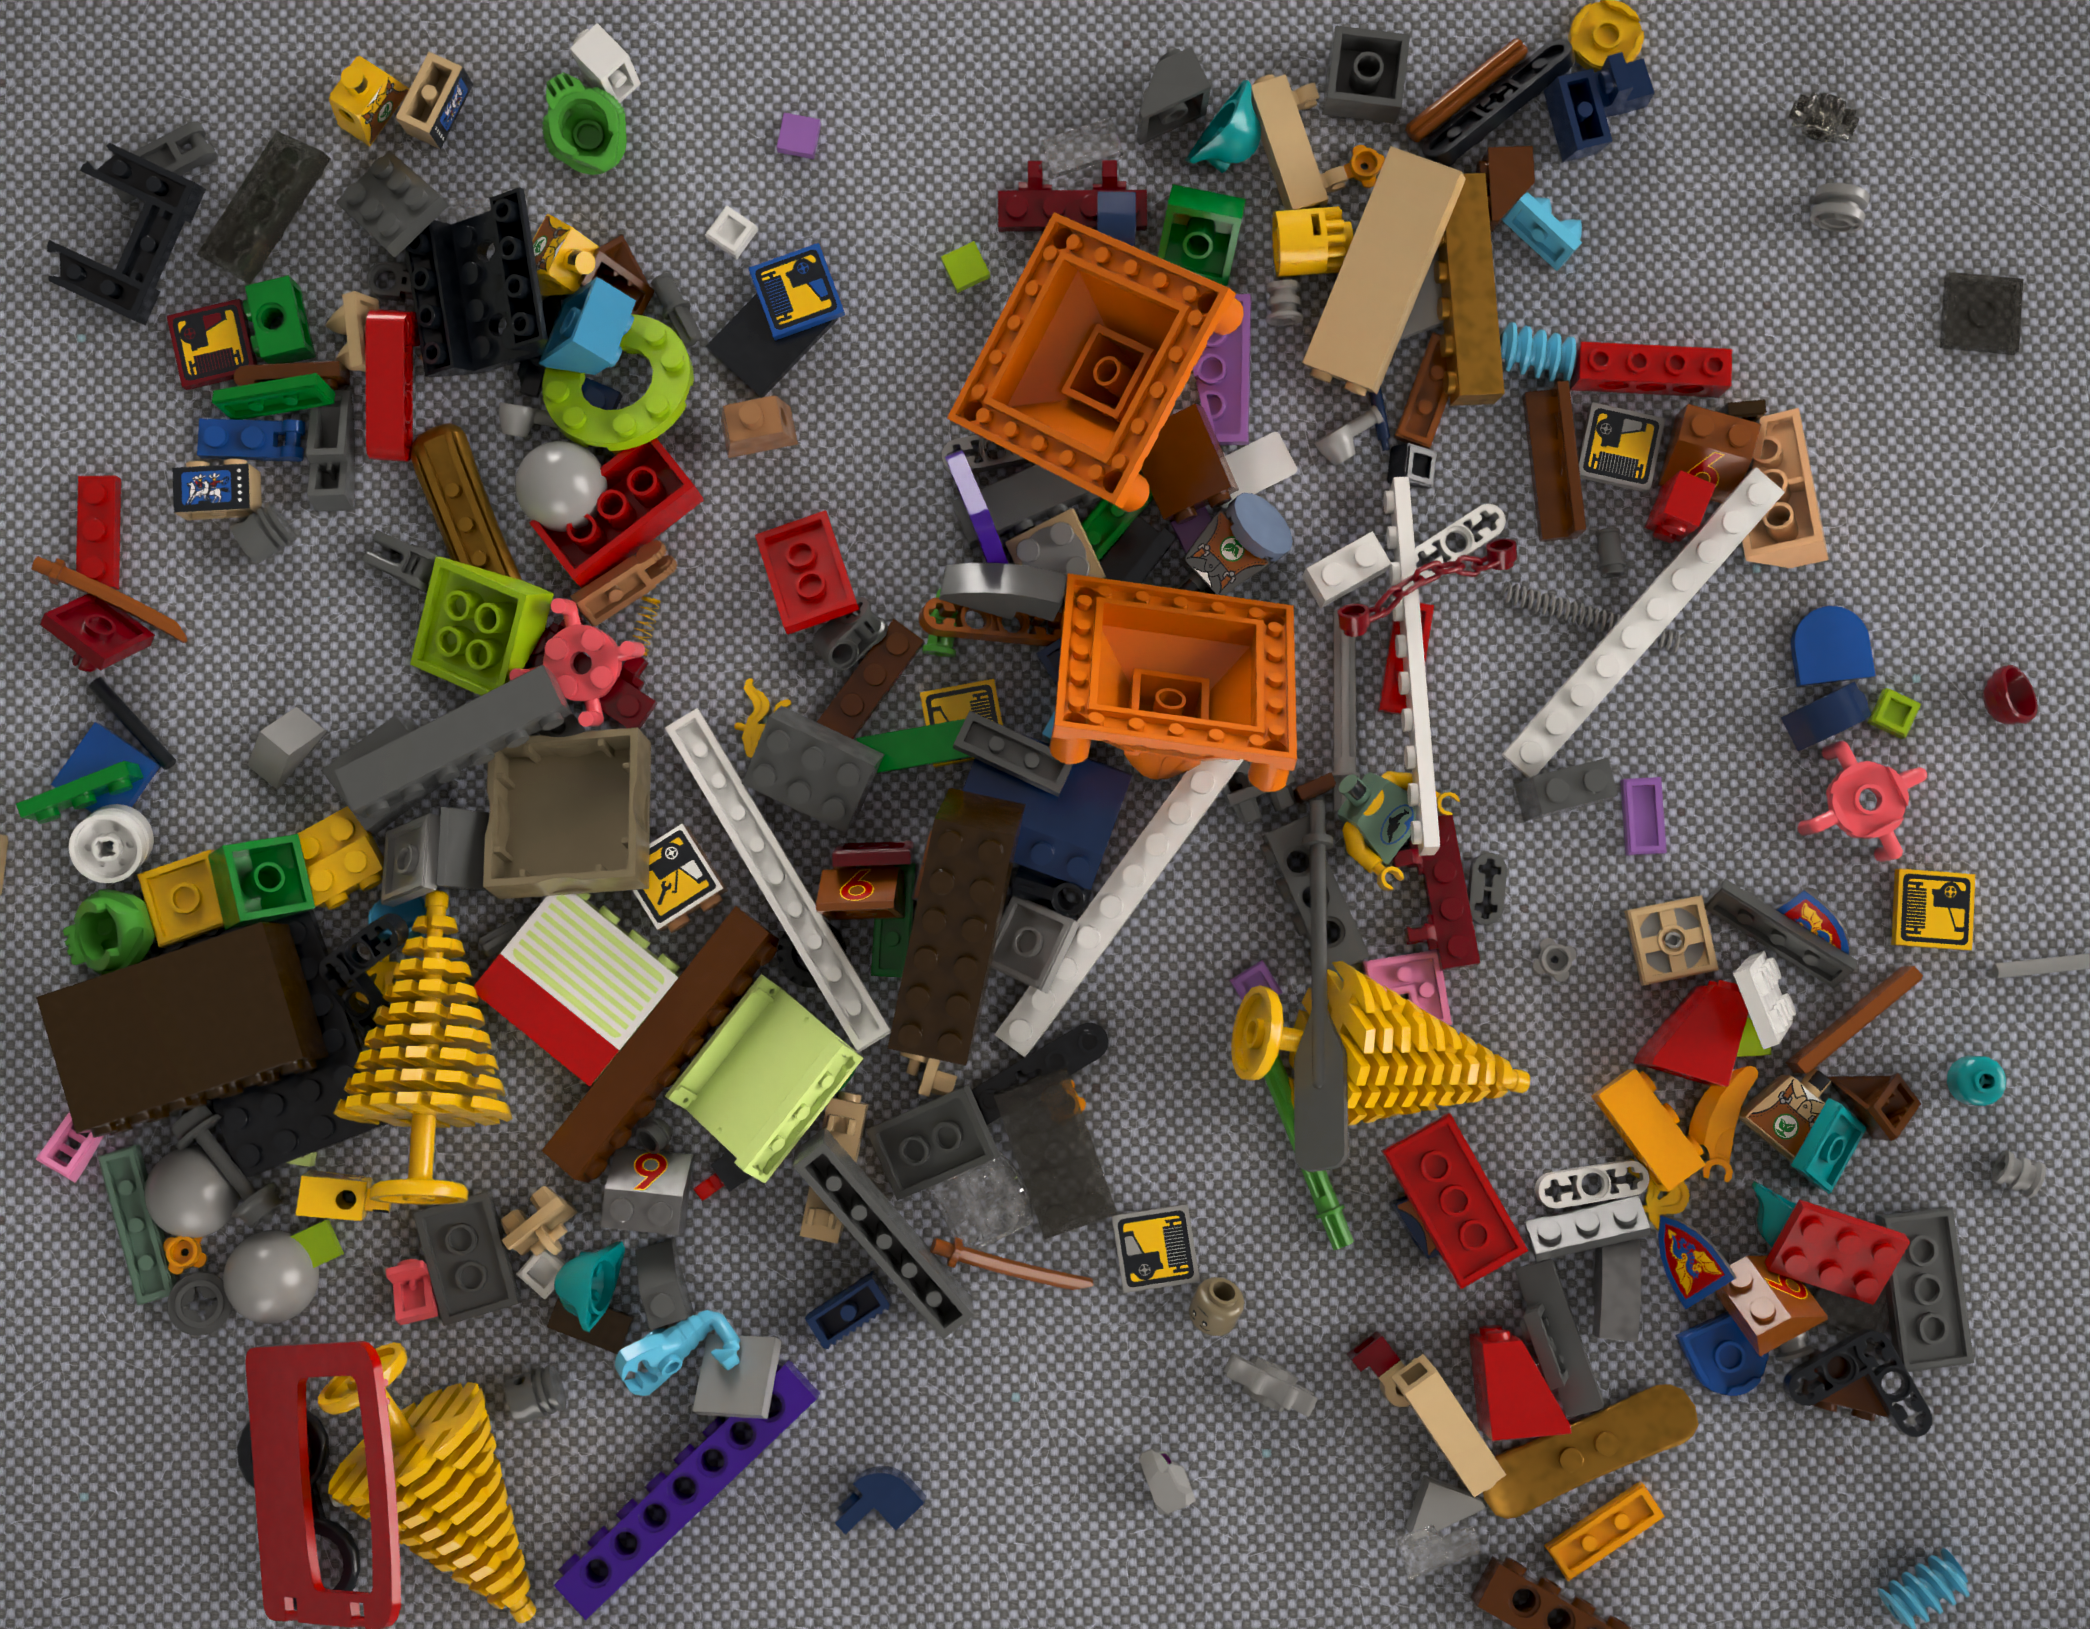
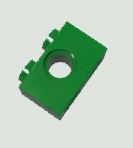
M289 275L246 285L247 299L243 300V307L247 319L253 322L255 335L251 336V343L258 358L261 357L268 364L294 363L315 358L316 354L300 286ZM276 317H284L280 327L270 329L271 322Z

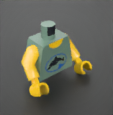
M1387 771L1380 777L1369 772L1362 780L1352 774L1345 777L1339 786V791L1347 798L1338 810V817L1344 824L1342 832L1346 851L1368 873L1374 872L1377 875L1379 888L1384 891H1391L1393 887L1385 881L1386 873L1393 874L1399 881L1404 879L1403 873L1397 867L1391 866L1386 868L1381 863L1388 865L1411 835V821H1416L1415 806H1409L1407 795L1408 783H1413L1412 773ZM1436 791L1437 811L1443 815H1453V813L1443 809L1441 802L1446 796L1460 802L1459 797L1452 792L1439 793Z

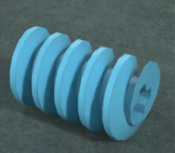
M1510 322L1500 335L1501 357L1505 359L1506 371L1509 372L1517 362L1520 363V375H1524L1529 367L1533 366L1534 375L1537 379L1546 369L1549 370V382H1554L1559 373L1563 374L1564 381H1570L1577 355L1574 337H1567L1562 344L1561 336L1558 333H1553L1547 341L1545 330H1538L1532 338L1530 326H1524L1519 334L1517 333L1516 323Z
M1941 1549L1942 1560L1935 1555L1928 1557L1929 1568L1920 1563L1915 1565L1916 1577L1910 1572L1902 1573L1903 1586L1897 1581L1891 1580L1888 1583L1890 1594L1884 1589L1878 1588L1877 1591L1883 1603L1900 1624L1904 1623L1910 1629H1917L1913 1618L1915 1615L1919 1616L1926 1623L1929 1622L1930 1619L1926 1609L1929 1606L1937 1613L1942 1614L1943 1609L1940 1600L1943 1598L1952 1606L1956 1605L1953 1594L1955 1590L1966 1598L1970 1596L1966 1585L1968 1583L1966 1574L1947 1549Z

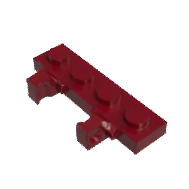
M1102 160V184H1093V190H1052V184H1043L1042 161H1028V182H1018V190L998 191V232L1044 231L1054 212L1097 230L1098 191L1136 192V231H1147V190H1126V181H1117V160Z
M579 616L581 625H585L587 621ZM564 619L559 625L553 622L548 629L545 628L527 662L535 667L543 665L545 645L555 634L566 628ZM583 652L579 653L574 659L575 670L580 674H585L590 670L592 666L591 658ZM643 657L626 660L612 689L605 696L599 698L602 712L627 728L638 727L641 729L658 704L640 691L645 683L639 677L649 664Z
M1453 815L1438 816L1440 848L1435 855L1419 856L1418 844H1412V841H1409L1410 849L1398 851L1391 860L1393 867H1417L1418 875H1423L1430 915L1426 916L1427 924L1418 928L1406 927L1404 929L1407 945L1427 942L1429 951L1437 950L1440 971L1476 966L1481 963Z

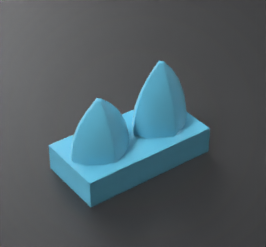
M1526 192L1507 214L1503 222L1549 265L1558 271L1582 244L1580 241L1582 235L1581 220L1559 221L1551 214L1552 208L1549 198L1533 197Z

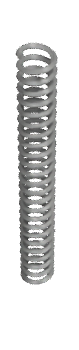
M1511 582L1505 584L1500 594L1504 596L1508 588L1506 604H1508L1516 589L1513 606H1516L1523 591L1521 609L1524 607L1530 594L1528 611L1531 610L1533 602L1538 595L1535 607L1536 613L1539 611L1545 597L1542 610L1543 615L1546 614V610L1552 600L1550 617L1553 616L1559 602L1557 619L1561 617V613L1567 603L1564 621L1568 620L1570 611L1574 606L1572 623L1575 622L1581 608L1579 626L1582 625L1589 609L1585 626L1586 628L1590 626L1591 619L1596 612L1593 625L1594 630L1597 628L1603 614V621L1600 627L1601 632L1604 631L1609 617L1610 624L1607 633L1611 631L1617 618L1618 621L1621 619L1620 614L1615 616L1613 612L1607 614L1605 609L1599 612L1597 607L1592 610L1590 605L1585 608L1583 603L1577 605L1576 601L1570 604L1569 599L1563 602L1562 597L1556 599L1554 594L1548 597L1547 593L1541 595L1539 590L1534 593L1532 588L1527 591L1525 586L1519 589L1518 584L1512 587ZM1664 629L1658 648L1661 649L1663 647L1664 640L1669 633L1665 649L1669 651L1672 640L1676 635V643L1673 648V653H1676L1681 639L1684 637V641H1687V636L1685 633L1680 635L1678 631L1672 633L1671 629L1666 631ZM1656 640L1651 644L1652 647L1655 646Z

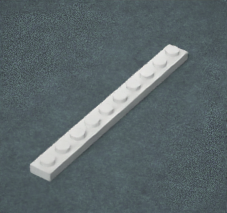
M1757 467L1752 469L1502 753V756L1527 778L1536 776L1785 492Z
M1394 477L1389 491H1384L1385 514L1391 513L1392 526L1387 527V548L1394 549L1395 562H1391L1392 564L1389 567L1391 585H1397L1413 575L1417 569L1409 477ZM1413 581L1404 586L1402 590L1404 591L1414 584ZM1416 589L1403 597L1400 603L1392 610L1393 620L1400 621L1401 635H1396L1395 650L1397 658H1403L1404 669L1403 672H1399L1398 686L1400 695L1406 694L1407 708L1402 709L1401 723L1403 732H1409L1410 746H1405L1404 759L1406 769H1412L1413 783H1408L1407 789L1408 804L1410 807L1415 806L1416 821H1411L1412 844H1418L1419 856L1436 854L1440 848L1419 590Z
M696 708L665 727L856 1051L861 1052L890 1034L891 1029L825 918L816 911V903L747 788L742 784L741 778L701 711Z
M1243 759L1201 761L1200 765L1185 773L1077 922L1080 925L1048 993L1029 986L994 1034L1023 1057L1028 1056L1242 764Z

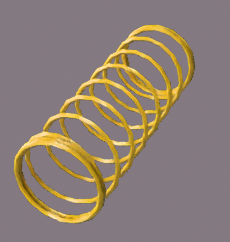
M642 596L641 600L656 606L661 602L651 597ZM639 606V607L644 608V609H647V610H650V609H658V608H649V607ZM637 613L638 615H642V616L647 617V618H649V619H652V618H650V617H648V616H657V615H645V614ZM636 621V622H639V623H642V624H645V623H648V624L656 623V621H655V622ZM634 628V629L639 630V631H642V632H644V633H647V632H645V631H653V630H646V629ZM632 635L633 637L642 639V640H644V641H646V642L649 643V644H643V645H650V642L647 641V640H645V639H643V638H651V637H641V636ZM646 649L647 651L644 652L643 656H648V649Z

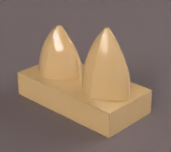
M352 291L342 294L343 305L332 314L325 326L333 332L347 335V343L339 351L335 360L340 361L349 370L366 372V317L370 310H379V300Z

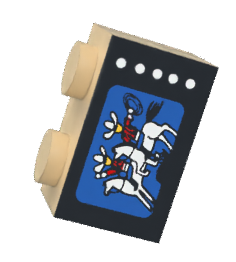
M428 52L395 118L408 135L441 149L473 83L462 66Z
M227 459L224 460V465L211 466L210 463L204 461H190L186 463V467L172 468L174 513L187 521L246 517L253 512L258 514L257 509L262 507L261 472L247 463L246 460Z

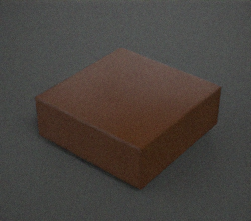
M1330 772L1298 786L1293 790L1296 802L1302 804L1335 788L1336 782Z

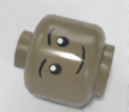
M1221 1277L1208 1278L1197 1287L1190 1302V1319L1195 1327L1208 1335L1222 1336L1228 1334L1236 1326L1243 1312L1245 1304L1243 1294L1238 1286L1230 1280Z

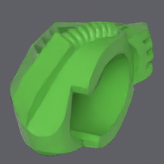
M564 72L547 81L546 100L548 102V114L543 117L542 134L548 152L571 168L584 174H603L615 167L622 159L627 143L625 111L621 103H618V100L613 95L607 93L602 88L597 86L593 88L586 87L579 79Z
M100 889L87 897L75 914V924L65 927L63 930L64 936L67 937V940L64 942L69 948L67 952L72 958V965L86 962L87 967L102 975L140 963L148 953L155 938L146 903L133 894L111 889Z

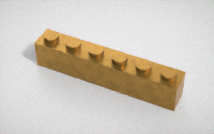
M1485 173L1463 174L1466 180L1439 243V261H1436L1434 265L1435 283L1441 284L1442 297H1439L1437 302V316L1439 320H1444V334H1442L1440 339V352L1442 357H1446L1447 371H1445L1443 376V388L1445 394H1449L1450 406L1495 404L1505 394Z

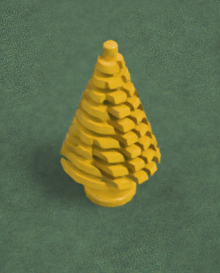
M435 890L425 895L424 907L426 908V915L417 916L411 928L412 931L427 934L426 938L419 936L407 939L402 949L403 954L418 958L401 960L400 963L396 964L392 974L399 979L411 980L396 981L394 986L387 985L383 998L386 1001L392 1002L390 1008L384 1005L380 1006L373 1018L374 1022L386 1026V1028L383 1030L375 1027L368 1031L364 1042L365 1046L372 1049L360 1052L354 1068L362 1072L353 1074L352 1078L348 1077L344 1090L353 1096H347V1100L340 1099L334 1111V1114L342 1119L360 1123L379 1125V1121L393 1126L411 1127L408 1178L379 1181L373 1184L370 1189L369 1198L373 1201L414 1205L456 1204L468 1201L469 1192L462 1183L433 1179L435 1129L450 1128V1125L458 1128L475 1127V1122L484 1126L500 1124L499 1119L506 1122L513 1119L510 1107L505 1102L496 1100L497 1094L504 1097L506 1093L503 1083L498 1078L490 1076L495 1075L494 1069L499 1070L495 1057L490 1054H476L471 1051L473 1049L482 1053L490 1050L492 1044L488 1033L469 1028V1024L476 1028H481L486 1024L481 1010L467 1005V1001L475 1004L479 1001L476 989L471 985L461 983L466 981L465 977H472L469 965L462 961L448 960L463 957L466 954L460 940L443 937V933L450 935L458 933L459 930L455 918L446 916L449 896L446 892Z
M1343 961L1332 962L1344 980L1343 982L1335 971L1327 969L1328 1011L1347 1052L1348 1126L1356 1125L1361 1120L1364 1123H1370L1379 1118L1383 1120L1396 1115L1421 1112L1420 1110H1438L1435 1103L1437 1106L1464 1104V1102H1479L1484 1097L1487 1099L1503 1097L1508 1090L1524 1093L1530 1087L1531 1080L1528 1072L1512 1069L1510 1062L1498 1054H1493L1491 1050L1480 1043L1475 1044L1473 1039L1462 1032L1458 1035L1457 1031L1440 1019L1438 1020L1410 1000L1403 999L1398 993L1388 987H1383ZM1261 985L1252 987L1244 996L1237 1011L1231 1042L1232 1063L1236 1074L1242 1080L1253 1081L1262 1079L1272 1068L1279 1050L1290 1052L1289 1063L1294 1070V1057L1312 1010V988H1308L1301 1002L1307 1012L1299 1009L1294 1028L1283 1026L1282 1004L1278 994L1271 988ZM1288 1077L1291 1088V1102L1294 1107V1079Z
M393 1342L376 1348L381 1360L384 1379L389 1381L388 1386L401 1374L407 1363V1352L401 1343ZM334 1376L318 1396L320 1408L326 1413L337 1415L359 1407L355 1379L351 1376ZM467 1382L464 1388L461 1383L450 1385L444 1391L439 1389L426 1395L417 1407L415 1402L402 1410L397 1406L385 1387L386 1398L390 1399L388 1414L396 1484L399 1543L409 1546V1550L419 1557L429 1559V1563L433 1564L440 1571L454 1572L450 1578L458 1583L468 1584L469 1590L487 1597V1602L495 1608L503 1610L506 1605L510 1608V1613L516 1622L525 1623L529 1621L536 1613V1606L530 1597L526 1596L531 1587L527 1571H522L525 1560L522 1549L517 1548L519 1541L514 1524H512L514 1515L511 1504L508 1507L506 1504L508 1495L504 1479H501L500 1461L494 1454L497 1446L494 1435L490 1432L491 1424L489 1414L487 1415L482 1387L479 1389L478 1383ZM363 1439L338 1466L329 1482L328 1494L332 1495L331 1498L348 1507L353 1505L350 1510L367 1520L370 1517V1504Z

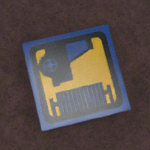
M819 243L748 268L774 340L845 316Z

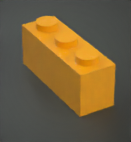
M1636 1068L1628 1069L1591 1095V1097L1639 1163L1645 1166L1650 1178L1658 1189L1669 1192L1706 1165L1700 1157L1704 1152L1699 1143L1690 1134L1685 1136L1678 1127L1677 1123L1680 1122V1119L1668 1103L1662 1105L1653 1092L1657 1088L1651 1078L1644 1071L1639 1073Z

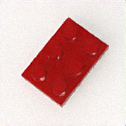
M826 510L755 534L787 635L860 610Z
M1799 1199L1764 1263L1770 1272L1874 1305L1909 1246L1910 1241L1904 1233Z

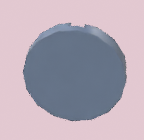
M1242 493L1228 504L1226 516L1227 519L1231 517L1234 523L1230 527L1232 533L1239 543L1252 555L1261 559L1268 556L1270 561L1276 562L1291 550L1293 540L1285 519L1264 498L1253 493Z

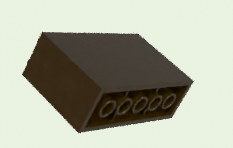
M949 788L934 818L887 1049L966 1066L980 1022L1026 804Z
M259 922L36 997L76 1134L92 1132L93 1138L108 1134L109 1136L121 1134L134 1129L133 1125L143 1122L148 1124L170 1117L171 1112L182 1109L183 1111L202 1107L207 1105L206 1100L218 1097L224 1099L244 1092L243 1087L246 1088L254 1085L259 1087L281 1080L279 1073L286 1075L293 1072L294 1074L310 1071L318 1067L317 1060L329 1057L288 924Z

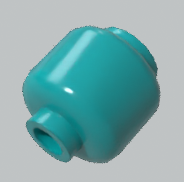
M1969 1055L1959 1058L1951 1065L1947 1072L1946 1083L1949 1092L1961 1103L1987 1106L1995 1103L2002 1097L2006 1089L2007 1079L2003 1068L1995 1060L1985 1056Z

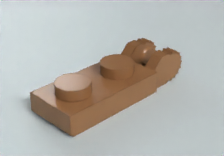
M652 540L647 545L645 544L640 547L636 556L632 555L570 597L591 626L596 627L656 588V584L675 572L678 565L671 555H664L667 550L661 540Z

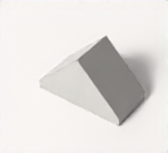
M295 707L259 732L247 765L274 788L279 790L327 730L300 708Z
M1423 1475L1405 1527L1410 1537L1416 1542L1486 1508L1482 1500L1478 1496L1474 1498L1469 1491Z

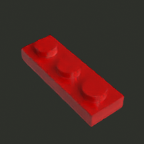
M116 475L78 476L76 572L115 590H119L121 478Z

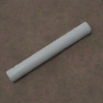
M2090 953L1994 963L1992 971L1994 977L1998 979L2090 969Z

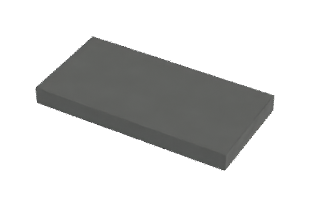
M1938 1207L1875 1215L1876 1225L1904 1233L1910 1241L1909 1246L1885 1285L1892 1345L1907 1371L1914 1372L1974 1363L1953 1207Z

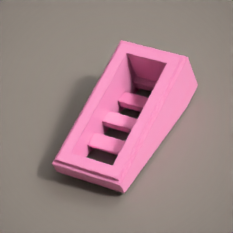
M69 1111L36 1160L76 1183L104 1136L93 1138L92 1132H90L86 1138L80 1133L76 1134ZM69 1137L82 1144L78 1151L66 1145ZM61 1151L72 1157L68 1164L57 1158Z

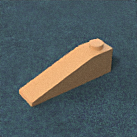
M1796 408L1763 416L1759 422L1761 427L1753 454L1752 469L1757 467L1785 493L1743 539L1745 559L1750 562L1785 568L1827 561L1829 558L1800 410Z

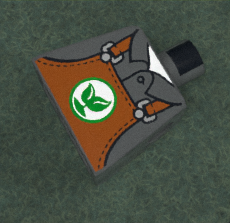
M1220 510L1210 520L1181 559L1180 564L1189 575L1175 589L1196 592L1206 591L1210 594L1225 595L1267 567L1270 562L1265 557L1261 559L1252 555L1239 543L1230 528L1234 523L1229 518L1227 519V516Z

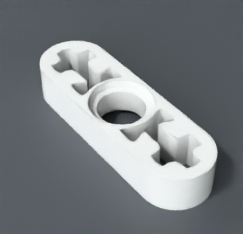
M1493 504L1479 506L1415 548L1416 563L1419 561V554L1423 558H1427L1435 553L1437 548L1432 545L1434 543H1437L1441 554L1435 560L1444 563L1442 556L1449 562L1456 561L1461 555H1470L1502 532L1506 523L1503 511ZM1480 514H1483L1486 518L1490 516L1495 518L1496 521L1492 525L1493 531L1485 527L1473 536L1470 529L1477 526L1482 520ZM1459 533L1465 538L1466 547L1462 552L1455 553L1447 548L1445 540L1448 534ZM1426 570L1421 572L1420 575L1426 579L1435 575L1432 570L1430 572Z
M1621 1160L1543 1174L1537 1180L1535 1195L1540 1203L1556 1209L1641 1194L1647 1188L1649 1173L1644 1165L1633 1160ZM1631 1167L1632 1172L1640 1174V1179L1633 1181L1632 1188L1627 1183H1612L1615 1191L1610 1192L1611 1180L1606 1172L1607 1170L1611 1169L1610 1176L1613 1177L1626 1175V1168ZM1589 1173H1596L1602 1180L1601 1190L1595 1195H1588L1582 1189V1179ZM1573 1176L1572 1185L1577 1198L1572 1199L1573 1192L1571 1191L1558 1193V1200L1554 1201L1552 1196L1545 1195V1189L1551 1186V1180H1554L1557 1185H1571L1568 1177Z

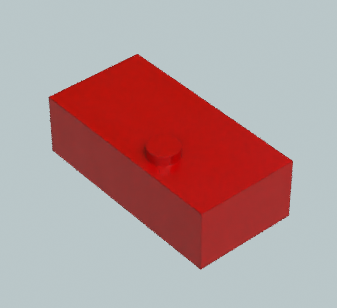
M657 438L638 447L621 451L600 468L601 475L607 480V491L603 492L597 500L599 515L595 519L589 514L583 516L589 522L585 527L575 529L572 523H569L566 526L567 532H555L544 529L535 520L529 522L571 578L581 588L637 553L640 547L645 544L647 545L704 501L695 485Z

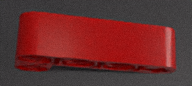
M370 310L366 317V451L368 458L371 460L409 462L411 459L413 444V347L420 345L415 311Z

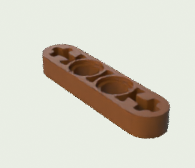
M939 597L930 599L921 609L918 617L922 629L933 636L1035 646H1048L1062 637L1061 613L1059 612L1054 621L1047 620L1049 627L1055 628L1049 635L1046 634V628L1035 627L1041 625L1046 619L1016 611L1014 617L1020 623V630L1012 633L1003 627L1002 617L943 601ZM934 609H938L939 615L942 617H952L956 610L958 611L956 619L945 618L940 624L936 623L935 617L929 616ZM974 611L981 615L984 622L981 629H973L968 626L965 621V614L967 612ZM1029 625L1034 626L1028 634Z

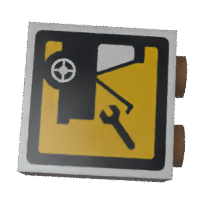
M680 824L650 843L649 889L633 890L656 929L660 931L669 929L671 933L690 923L691 920L688 916L701 908L703 912H707L723 902L721 895L728 891L691 830L684 824Z

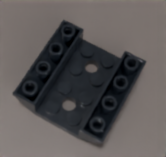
M518 187L490 197L491 210L453 224L434 220L405 248L425 377L486 373L543 354L548 338L523 188ZM493 243L495 252L491 256L490 261H488L487 250ZM505 317L506 328L500 335L498 330L499 322Z

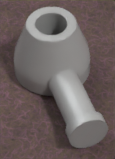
M500 402L499 419L502 434L527 438L534 424L557 428L546 410Z
M1373 405L1367 412L1328 433L1314 444L1318 451L1336 466L1356 454L1353 437L1376 423L1380 424L1384 421L1378 408Z

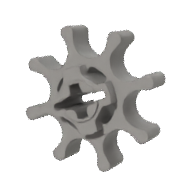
M1232 1352L1223 1372L1227 1373L1226 1377L1244 1385L1242 1392L1249 1395L1255 1401L1279 1412H1283L1284 1408L1287 1410L1292 1408L1304 1416L1310 1417L1318 1400L1314 1396V1392L1296 1384L1299 1378L1291 1374L1290 1371L1260 1357L1256 1361L1251 1360L1250 1362Z

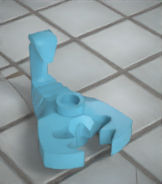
M705 1310L699 1312L698 1315L690 1316L685 1321L678 1322L667 1330L664 1328L653 1330L643 1339L619 1350L615 1360V1369L631 1393L646 1396L654 1392L672 1374L676 1373L682 1367L684 1358L712 1330L716 1331L724 1345L723 1349H714L711 1351V1354L724 1369L730 1370L740 1363L737 1351L740 1349V1338L723 1314ZM640 1361H642L648 1372L637 1371ZM629 1371L635 1372V1378L624 1380Z

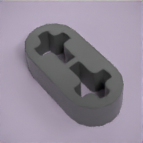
M1484 853L1476 857L1472 861L1469 870L1467 893L1472 920L1478 925H1490L1498 921L1504 909L1507 865L1504 859L1495 853ZM1487 860H1491L1492 867L1498 868V873L1490 877L1489 887L1485 886V874L1479 872V866L1485 865ZM1484 892H1488V905L1494 906V912L1488 913L1486 919L1481 918V912L1475 910V904L1483 901Z

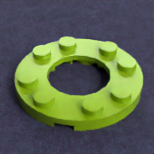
M631 314L634 316L633 324L622 337L619 346L626 353H639L650 362L653 373L652 382L645 395L634 404L622 409L604 410L592 406L584 398L581 390L585 382V373L546 367L543 376L542 394L546 409L557 428L568 439L583 447L588 448L589 445L607 447L609 451H620L638 447L650 442L668 430L687 406L685 400L690 386H693L694 371L689 354L682 340L670 327L656 319Z

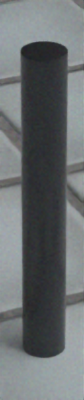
M101 677L96 678L90 683L89 688L164 770L169 769L176 763V759Z

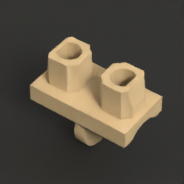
M900 1052L901 1056L910 1058L906 1070L908 1074L917 1076L921 1062L926 1063L918 1094L929 1097L930 1093L945 1095L953 1091L957 1076L939 1071L940 1060Z
M543 1186L532 1194L530 1198L537 1209V1212L530 1218H527L523 1211L516 1209L501 1219L502 1226L507 1235L502 1239V1242L508 1250L513 1248L522 1256L530 1250L535 1256H538L546 1249L553 1255L559 1254L563 1248L558 1239L568 1232L563 1224L578 1213L572 1203L560 1198L552 1189Z

